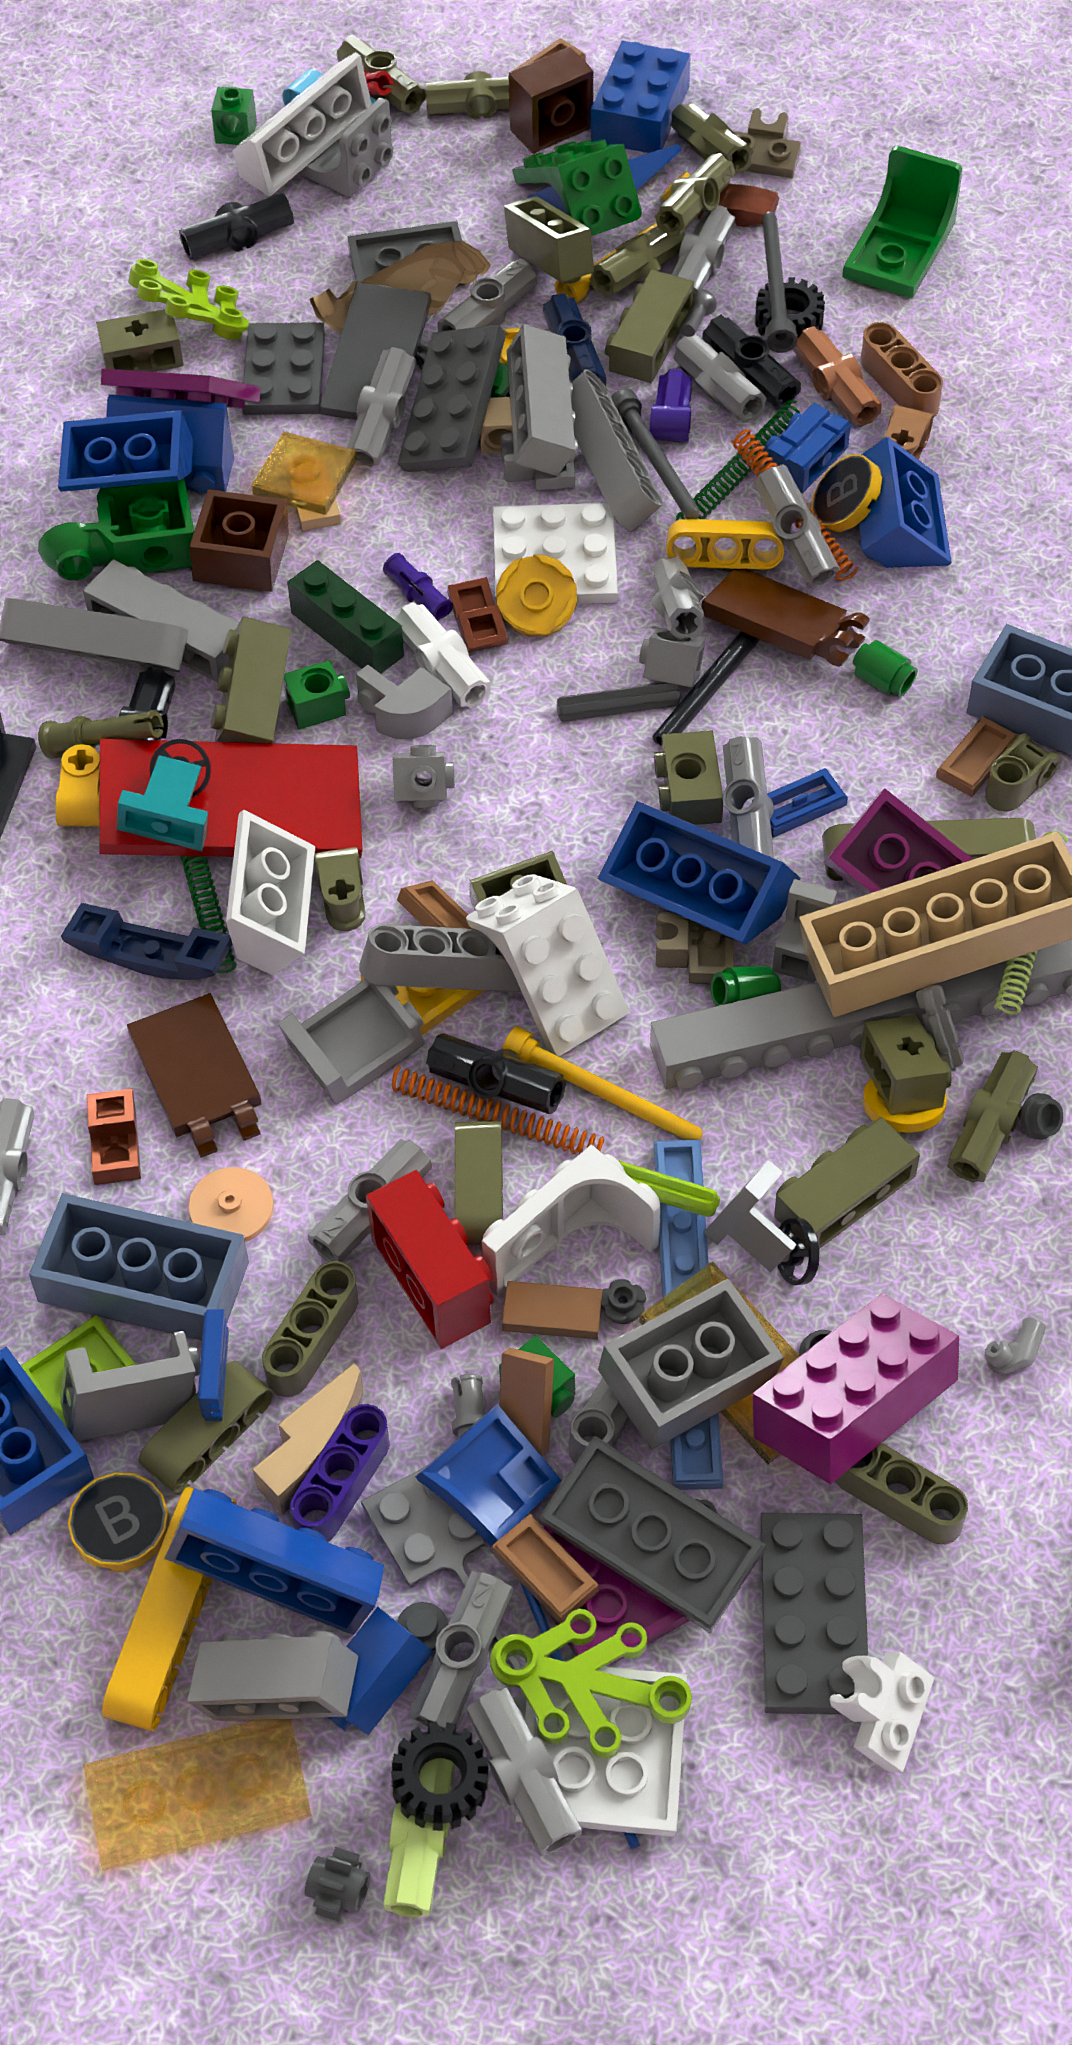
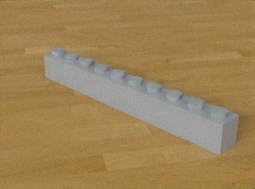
M1072 939L1037 950V954L1034 955L1035 961L1032 963L1033 968L1030 970L1031 976L1028 977L1029 983L1026 984L1027 990L1024 991L1023 1003L1027 1006H1034L1044 1002L1048 997L1064 993L1072 996ZM1022 955V956H1019V957L1027 958L1028 960L1031 959V957H1026V956H1023V955ZM1007 961L936 984L943 988L946 1003L943 1007L949 1008L953 1024L958 1023L965 1017L981 1013L984 1016H992L1001 1012L999 1008L995 1009L994 1005L996 1004ZM1013 961L1015 964H1021L1026 967H1029V964ZM1011 968L1012 971L1027 974V971H1021L1016 968ZM1014 975L1009 976L1012 979H1018L1023 982L1025 981V978H1018ZM817 982L651 1022L650 1047L665 1090L674 1087L690 1089L707 1079L720 1076L735 1078L745 1073L746 1070L761 1066L777 1068L785 1065L790 1059L807 1055L822 1057L832 1052L833 1049L849 1045L861 1047L864 1022L917 1015L922 1026L925 1027L922 1012L925 1011V1008L920 1009L916 990L833 1017ZM1011 982L1007 983L1009 986L1023 988L1022 985H1016ZM1005 990L1007 993L1016 994L1018 996L1021 995V993ZM1003 997V999L1006 1001H1013L1015 1003H1019V1000H1013L1008 997ZM1006 1004L1001 1005L1003 1008L1010 1007Z

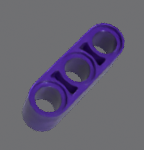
M361 1404L351 1408L346 1413L292 1498L291 1515L294 1529L309 1528L325 1536L326 1542L331 1541L337 1534L390 1447L387 1418L377 1406ZM363 1430L377 1432L375 1437L368 1440L355 1437ZM338 1470H348L352 1472V1474L344 1480H334L330 1478V1476ZM313 1510H321L327 1513L319 1521L310 1522L304 1519V1516Z

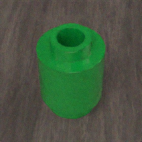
M874 640L869 645L864 643L853 659V665L856 666L855 676L888 696L892 694L898 697L904 696L915 681L918 669L911 665L909 658L878 640Z
M768 965L727 967L722 972L716 973L711 981V997L715 1006L781 991L780 979Z

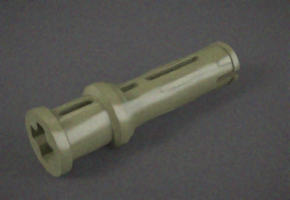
M155 710L93 721L84 716H76L70 722L59 724L56 721L50 720L41 724L38 732V741L43 754L47 758L55 759L61 757L68 748L74 745L84 744L95 748L100 745V739L140 740L159 738L163 734V730H153V728L163 727V720L160 713Z

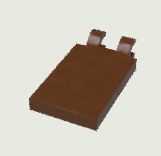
M734 569L702 600L701 604L705 617L808 660H811L815 655L820 656L834 666H842L849 657V654L838 650L836 645L843 648L847 646L858 648L864 642L866 636L856 633L852 626L863 630L870 621L867 615L860 612L846 616L847 610L748 569Z
M211 993L127 1024L131 1040L176 1138L189 1133L200 1158L218 1151L213 1140L215 1136L210 1124L228 1117H233L243 1141L261 1135L256 1124L258 1118L253 1109L262 1105L260 1094Z

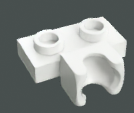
M886 1652L883 1662L871 1656L847 1658L843 1661L842 1667L853 1679L854 1693L847 1699L841 1694H833L830 1697V1704L852 1722H861L853 1746L855 1749L886 1771L891 1773L903 1772L935 1677L902 1652Z

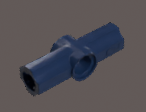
M565 293L552 295L551 299L543 304V315L550 332L566 337L567 355L570 356V366L568 369L570 382L575 380L584 370H589L606 386V375L592 343L591 327L583 320L575 299L568 297Z

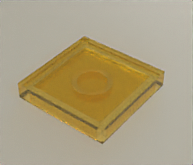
M283 431L252 484L253 495L287 500V505L327 515L357 461L356 451Z

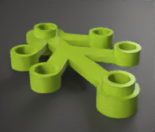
M137 259L136 264L131 266L128 283L137 288V297L148 302L165 303V312L175 318H188L212 323V331L216 335L231 340L241 339L243 332L248 330L249 321L243 317V313L235 308L239 294L236 289L224 285L217 286L214 302L220 306V309L209 303L207 290L211 276L208 273L200 270H189L186 286L191 290L189 292L161 276V273L158 271V264L151 260Z
M585 1609L572 1611L568 1614L566 1621L533 1639L521 1634H512L500 1639L493 1647L490 1656L492 1673L502 1684L521 1689L538 1719V1734L548 1744H559L567 1738L570 1720L562 1709L554 1707L540 1679L562 1686L590 1734L589 1747L592 1753L600 1758L613 1757L619 1751L621 1732L615 1724L608 1722L592 1693L650 1708L652 1715L660 1722L666 1724L678 1723L689 1713L692 1693L688 1684L679 1677L664 1676L653 1685L598 1671L621 1657L633 1659L643 1654L647 1643V1633L637 1623L629 1622L623 1624L617 1630L616 1635L567 1662L547 1656L570 1642L576 1645H585L593 1640L596 1633V1619L591 1612ZM577 1620H583L589 1624L590 1629L584 1634H577L571 1629V1625ZM635 1634L640 1638L641 1642L636 1647H627L621 1640L624 1635ZM518 1655L525 1659L526 1665L519 1670L510 1668L506 1662L511 1656ZM672 1696L678 1700L679 1707L676 1710L667 1711L661 1707L659 1701L663 1697ZM555 1718L560 1720L564 1727L558 1733H550L544 1728V1723L549 1719ZM607 1732L614 1737L615 1743L610 1747H601L596 1743L595 1737L599 1733Z

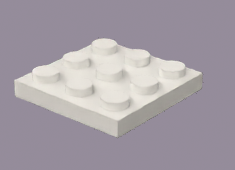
M607 503L493 506L495 599L496 586L501 573L513 561L521 557L523 559L543 554L559 560L570 570L577 587V604L618 603L614 517Z
M606 1666L598 1670L653 1685L664 1676H676L687 1683V1674ZM540 1679L554 1707L562 1709L568 1715L570 1720L569 1734L559 1744L544 1742L538 1734V1719L528 1701L526 1703L525 1723L533 1738L537 1736L546 1748L559 1780L556 1782L580 1827L675 1837L677 1832L684 1719L678 1723L666 1724L657 1720L652 1715L650 1708L592 1693L608 1722L615 1724L621 1732L619 1751L613 1757L600 1758L592 1753L589 1747L590 1734L562 1686ZM672 1696L663 1697L659 1701L661 1707L667 1711H673L679 1707L678 1700ZM555 1718L549 1719L544 1723V1728L550 1733H558L564 1727L563 1723ZM607 1732L599 1733L595 1737L596 1743L601 1747H610L615 1743L614 1737ZM516 1809L515 1821L522 1822V1819Z

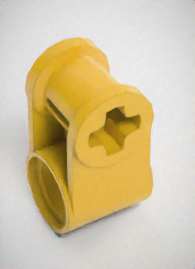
M74 745L64 752L61 759L60 782L55 802L56 822L58 826L99 827L100 756L97 750L90 745Z

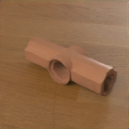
M815 326L803 330L802 334L797 338V344L793 351L811 372L815 390L818 393L822 392L824 394L821 395L823 400L831 398L852 425L861 427L873 422L881 414L882 403L863 381L862 371L856 358L852 354L843 356L823 330H817Z

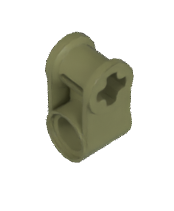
M1022 733L992 763L985 791L987 803L996 810L1006 812L1020 807L1038 788L1043 787L1054 776L1061 763L1062 756L1057 752H1047L1033 743L1032 737L1029 734Z
M351 847L315 853L314 858L319 889L324 899L325 913L329 925L339 931L357 929L365 920V906L361 887L363 879L358 848Z

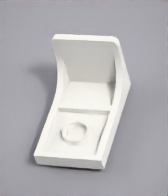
M531 874L516 880L512 884L513 889L503 895L492 896L479 902L475 906L476 911L469 914L466 920L469 927L484 933L503 954L514 973L547 1050L557 1056H561L628 1015L630 1011L578 889Z
M591 1144L573 1161L566 1160L561 1163L552 1174L551 1180L538 1191L534 1189L528 1192L519 1202L517 1210L504 1221L502 1219L495 1221L486 1230L482 1239V1254L493 1277V1280L489 1282V1289L499 1296L506 1290L507 1281H516L565 1236L576 1229L589 1225L616 1227L628 1233L649 1252H652L659 1246L660 1201L658 1196L648 1185L644 1183L638 1184L629 1177L615 1157L610 1154L603 1155Z

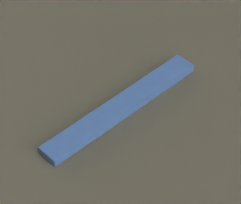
M701 1140L654 1141L655 1172L704 1186ZM660 1202L659 1248L663 1313L709 1289L710 1275L707 1236L703 1233L706 1230V1217ZM719 1413L670 1440L673 1486L680 1490L723 1489Z

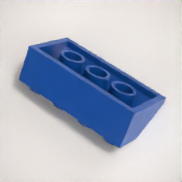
M636 801L597 879L746 945L781 918L787 906L788 894L793 880H800L801 878L782 861Z
M194 1488L185 1506L164 1558L353 1635L376 1605L384 1565L373 1561V1557L362 1549L355 1547L343 1549L326 1542L325 1536L309 1528L294 1529L279 1523L278 1517L271 1512L257 1508L250 1511L233 1504L231 1498L222 1492L212 1489L201 1491Z

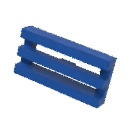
M826 768L767 793L773 805L793 798L791 803L773 810V815L770 819L772 837L779 836L847 805V795ZM822 784L827 786L809 795L807 793L802 794Z
M207 1309V1312H204L198 1401L202 1417L205 1418V1421H223L229 1329L224 1309Z

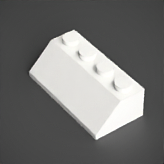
M355 52L335 64L232 150L239 176L270 197L336 142L342 133L372 106L361 55Z

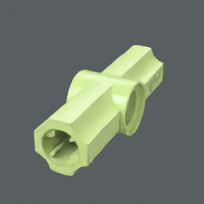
M443 1758L428 1761L419 1772L420 1783L426 1790L434 1794L450 1792L455 1764ZM400 1803L395 1805L389 1843L392 1857L387 1874L384 1910L393 1912L398 1916L412 1918L430 1916L439 1858L443 1859L445 1856L447 1843H444V1838H448L450 1822L443 1823L442 1831H433V1823L426 1822L424 1828L415 1825V1817L413 1815L407 1819L401 1813Z

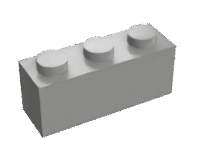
M313 1631L309 1634V1637H291L280 1633H269L265 1639L251 1640L241 1636L226 1635L222 1638V1641L200 1642L187 1702L211 1719L218 1721L347 1717L358 1655L343 1645L337 1635L326 1631Z

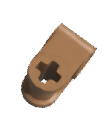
M894 405L884 438L888 436L919 460L921 452L927 444L925 441H928L934 414Z

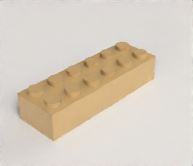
M1059 832L800 916L803 948L833 1017L1072 939V857Z

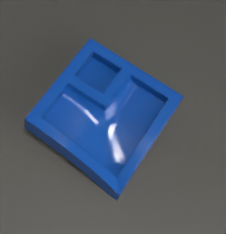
M498 1404L489 1409L455 1442L415 1476L421 1484L438 1495L461 1515L490 1547L520 1523L562 1481Z

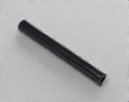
M740 631L652 736L653 741L662 746V734L682 733L760 639Z

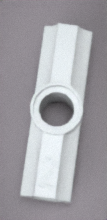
M412 602L402 607L394 620L402 625L403 640L414 651L419 668H424L452 688V697L460 707L472 708L482 703L486 695L491 692L490 681L469 658L468 650L460 635L452 629L446 632L423 604L417 605Z

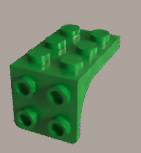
M605 139L594 142L587 140L579 143L573 141L556 146L554 148L555 152L544 155L542 152L527 156L522 159L524 165L512 169L516 184L546 182L553 186L561 197L568 215L590 228L591 236L636 221L642 215L624 144L607 145Z
M898 145L894 146L889 153L887 175L879 203L867 227L845 262L842 277L913 299L955 224L962 166L957 162Z

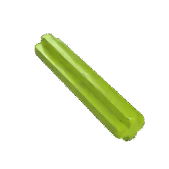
M618 1160L623 1166L625 1173L636 1183L648 1185L656 1193L661 1203L705 1217L713 1216L720 1204V1197L714 1189Z

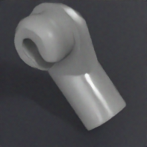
M1025 1318L1022 1321L1016 1342L1007 1344L1005 1341H1001L999 1346L996 1341L991 1342L986 1347L984 1353L988 1367L996 1373L1005 1375L1031 1366L1036 1359L1046 1329L1045 1325L1037 1319Z

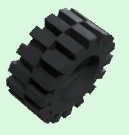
M789 277L788 283H784L786 309L801 312L798 314H787V318L796 326L797 338H799L803 330L813 326L817 330H822L825 307L822 291L818 292V287L814 284L807 287V280L801 279L800 283H795V277ZM768 283L765 284V290L762 288L759 290L758 297L756 298L755 326L758 327V333L761 336L765 335L766 327L772 320Z
M437 1722L428 1723L427 1732L422 1733L420 1727H417L411 1731V1739L409 1741L403 1738L398 1744V1754L394 1753L392 1759L391 1785L393 1787V1797L396 1804H401V1813L407 1819L411 1815L415 1817V1825L424 1828L425 1823L430 1822L433 1823V1831H442L443 1823L450 1822L451 1828L454 1829L461 1826V1818L466 1817L470 1821L476 1815V1807H482L488 1788L489 1765L487 1757L483 1756L484 1747L479 1740L475 1743L472 1742V1733L464 1728L462 1733L459 1734L456 1732V1724L449 1722L446 1724V1730H438ZM432 1759H447L458 1767L461 1779L455 1789L445 1794H434L422 1786L419 1780V1772L424 1764Z

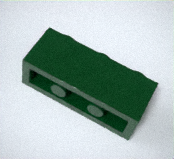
M316 560L287 581L291 613L361 669L369 665L382 674L404 657L402 625L319 560Z

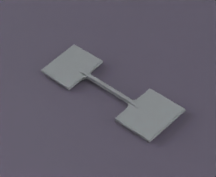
M425 1467L361 1501L362 1506L409 1586L439 1570L448 1569L455 1572L465 1588L469 1577L463 1568V1561L468 1554L487 1543L450 1505L416 1479L415 1476ZM499 1627L494 1636L496 1642L504 1637ZM515 1655L508 1659L513 1669L519 1670L523 1668ZM520 1690L513 1700L525 1720L527 1700Z

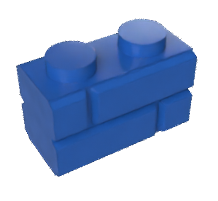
M814 403L802 414L795 413L790 419L786 430L779 437L776 435L772 436L766 443L763 452H768V457H772V463H777V466L782 464L787 466L800 493H804L848 448L851 425L848 420L835 413L831 415L829 410Z

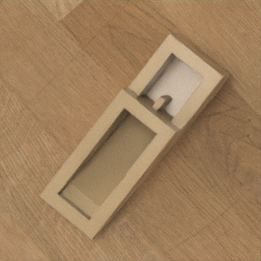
M355 1363L278 1424L282 1445L253 1468L257 1489L281 1515L291 1508L294 1494L346 1413L360 1403L363 1383L361 1370Z

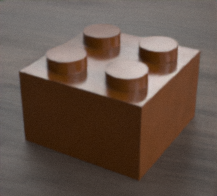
M567 47L508 73L510 131L532 154L591 129L594 70L571 47Z
M208 489L189 546L193 581L272 592L289 536L287 500Z

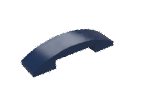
M85 903L79 905L61 934V938L65 943L90 956L145 975L179 980H196L215 976L233 945L230 935L193 927L189 936L127 923L123 921L117 910Z

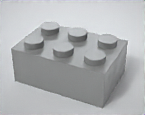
M728 1278L604 1345L598 1371L649 1448L653 1450L751 1395L777 1375L784 1357Z

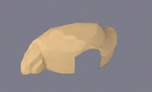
M465 241L422 245L426 247L362 281H353L339 298L329 288L309 300L316 317L339 333H342L357 282L431 293L432 302L428 315H433L430 318L432 319L448 303L459 283L469 284L475 282L477 276L485 274L491 264L479 250L470 246Z

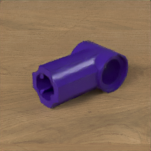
M669 369L666 374L659 376L656 404H652L649 427V431L655 440L689 442L688 435L690 434L691 407L689 406L692 395V378L684 374L683 370Z

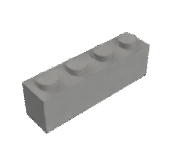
M523 324L507 349L515 464L559 476L567 462L571 463L574 460L578 449V441L574 438L575 411L572 410L571 404L573 384L569 381L570 356L567 355L566 337Z
M114 559L83 590L88 611L162 622L187 629L188 635L181 664L218 683L222 667L228 666L229 655L223 653V648L228 630H235L239 624L236 618L226 617L209 608L202 601L193 600L177 592L170 585L159 583L143 575L137 568L127 567Z

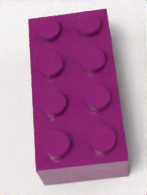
M881 1293L752 1393L754 1438L831 1485L958 1381L959 1335Z

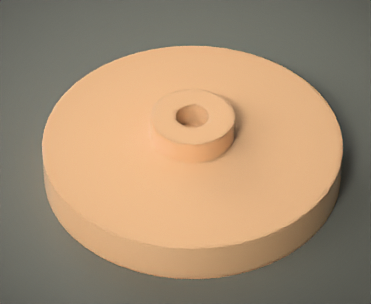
M237 1167L219 1169L202 1178L194 1187L188 1205L192 1223L243 1234L245 1242L258 1236L267 1227L274 1207L272 1193L265 1180L253 1171Z

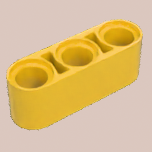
M681 519L672 523L668 529L666 552L669 559L676 556L687 567L765 570L774 568L782 561L784 556V540L775 532L773 523L767 521ZM686 536L693 539L695 544L689 549H681L675 545L674 541L679 537ZM721 538H730L736 543L733 548L725 551L715 546V542ZM763 539H769L776 543L775 548L767 552L758 550L755 545Z

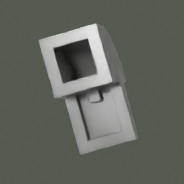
M366 665L356 674L358 701L367 712L375 713L376 729L385 736L396 739L418 738L436 729L453 714L452 688L422 667L399 686L369 665Z
M793 880L788 894L786 919L774 949L772 966L774 972L815 983L816 976L803 948L799 917L837 905L836 890L825 888L818 883Z

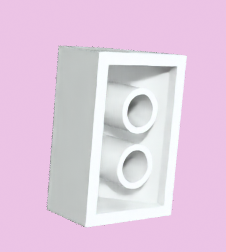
M246 810L241 811L238 815L226 923L237 959L270 975H275L305 954L315 846Z

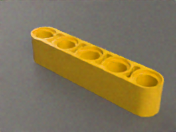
M189 1486L183 1490L109 1681L102 1705V1717L152 1732L159 1726L161 1717L157 1716V1714H163L179 1669L175 1668V1665L181 1666L197 1623L192 1621V1619H198L213 1579L164 1559L185 1506L194 1488ZM231 1498L232 1503L237 1505L236 1499Z

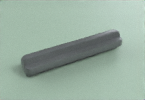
M665 682L576 694L557 698L556 707L558 717L563 722L674 707L680 703V690L678 685Z

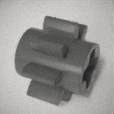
M335 1847L332 1857L327 1856V1858L317 1856L307 1877L305 1896L315 1899L313 1906L317 1907L316 1915L340 1922L343 1911L359 1912L370 1883V1872L361 1870L362 1863L358 1862L360 1854Z

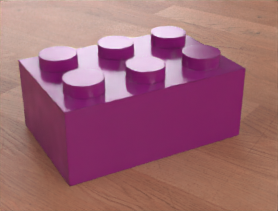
M884 788L877 794L823 862L862 894L867 895L973 860V858Z

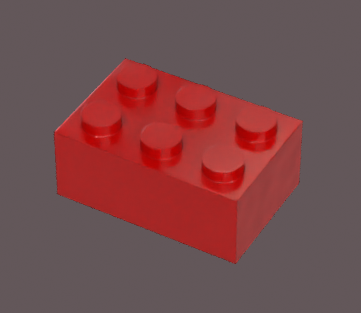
M416 1169L367 1194L366 1200L372 1242L440 1349L490 1324V1305L494 1303L493 1295L489 1289V1282L493 1280L491 1271L481 1255L474 1257L466 1246L469 1243L468 1237L458 1219L449 1220L443 1210L445 1207L444 1200L433 1182L426 1184Z

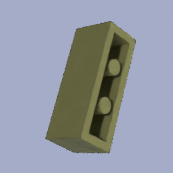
M538 196L504 205L508 248L560 283H574L579 281L581 276L594 273L590 228Z
M651 269L645 282L637 285L631 307L623 310L616 333H611L607 339L605 355L609 356L610 372L649 383L653 382L691 310L694 281Z
M243 616L235 630H228L223 648V653L229 655L228 666L222 667L217 683V691L223 692L222 702L215 705L211 719V728L217 730L215 742L273 743L291 628Z
M882 1117L868 1127L862 1125L854 1130L846 1143L835 1152H824L815 1160L808 1172L799 1178L796 1176L789 1178L779 1187L776 1192L774 1217L781 1224L789 1218H803L808 1221L816 1233L820 1249L915 1178L920 1154ZM794 1224L791 1227L794 1237H798L802 1241L804 1248L808 1249L803 1231L798 1225Z

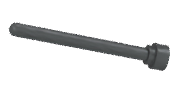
M766 212L762 217L772 320L767 325L765 334L769 349L773 352L784 353L796 346L797 332L795 324L787 318L777 216L773 212Z
M622 389L615 392L611 398L624 424L631 430L685 518L697 519L700 515L698 506L641 418L642 404L634 391L630 389Z

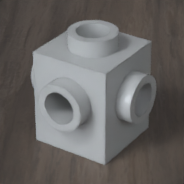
M436 745L410 746V753H394L392 758L394 801H412L413 807L416 808L438 806V800H446L447 788H455L454 762H446L445 752H436ZM425 771L432 778L428 781H422L417 777V773Z

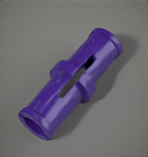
M400 553L391 555L385 561L383 572L402 589L403 596L409 602L415 601L418 605L423 604L437 621L450 614L453 603L433 586V580L426 572H419ZM415 585H417L424 592V594Z

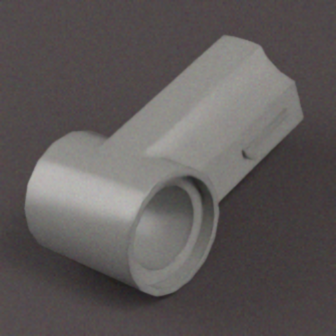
M603 1378L584 1409L578 1411L572 1419L569 1437V1456L574 1464L590 1443L583 1440V1437L595 1435L613 1447L630 1419Z

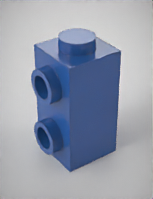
M380 1607L374 1610L346 1646L358 1655L347 1717H327L344 1731L352 1724L366 1735H369L434 1653Z

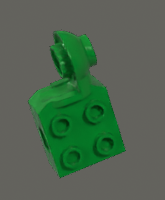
M183 478L180 481L100 488L97 493V515L99 522L88 524L67 522L56 525L46 531L38 543V552L42 561L53 571L57 572L60 577L69 581L84 579L91 574L94 567L107 566L113 559L127 567H135L142 573L191 567L189 546L194 534V526L185 480Z

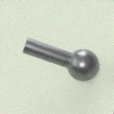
M701 289L698 294L693 295L691 310L680 329L683 337L695 335L704 316L710 315L716 310V298L710 291Z

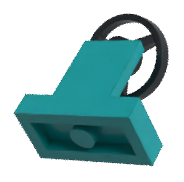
M185 739L171 740L162 744L152 756L150 762L151 778L145 794L141 795L122 790L117 808V830L202 851L207 836L208 811L188 806L191 799L203 792L210 781V759L203 748L192 741ZM175 744H187L197 749L204 759L191 762L182 756L172 757L165 749ZM206 766L205 779L201 786L194 791L201 767Z

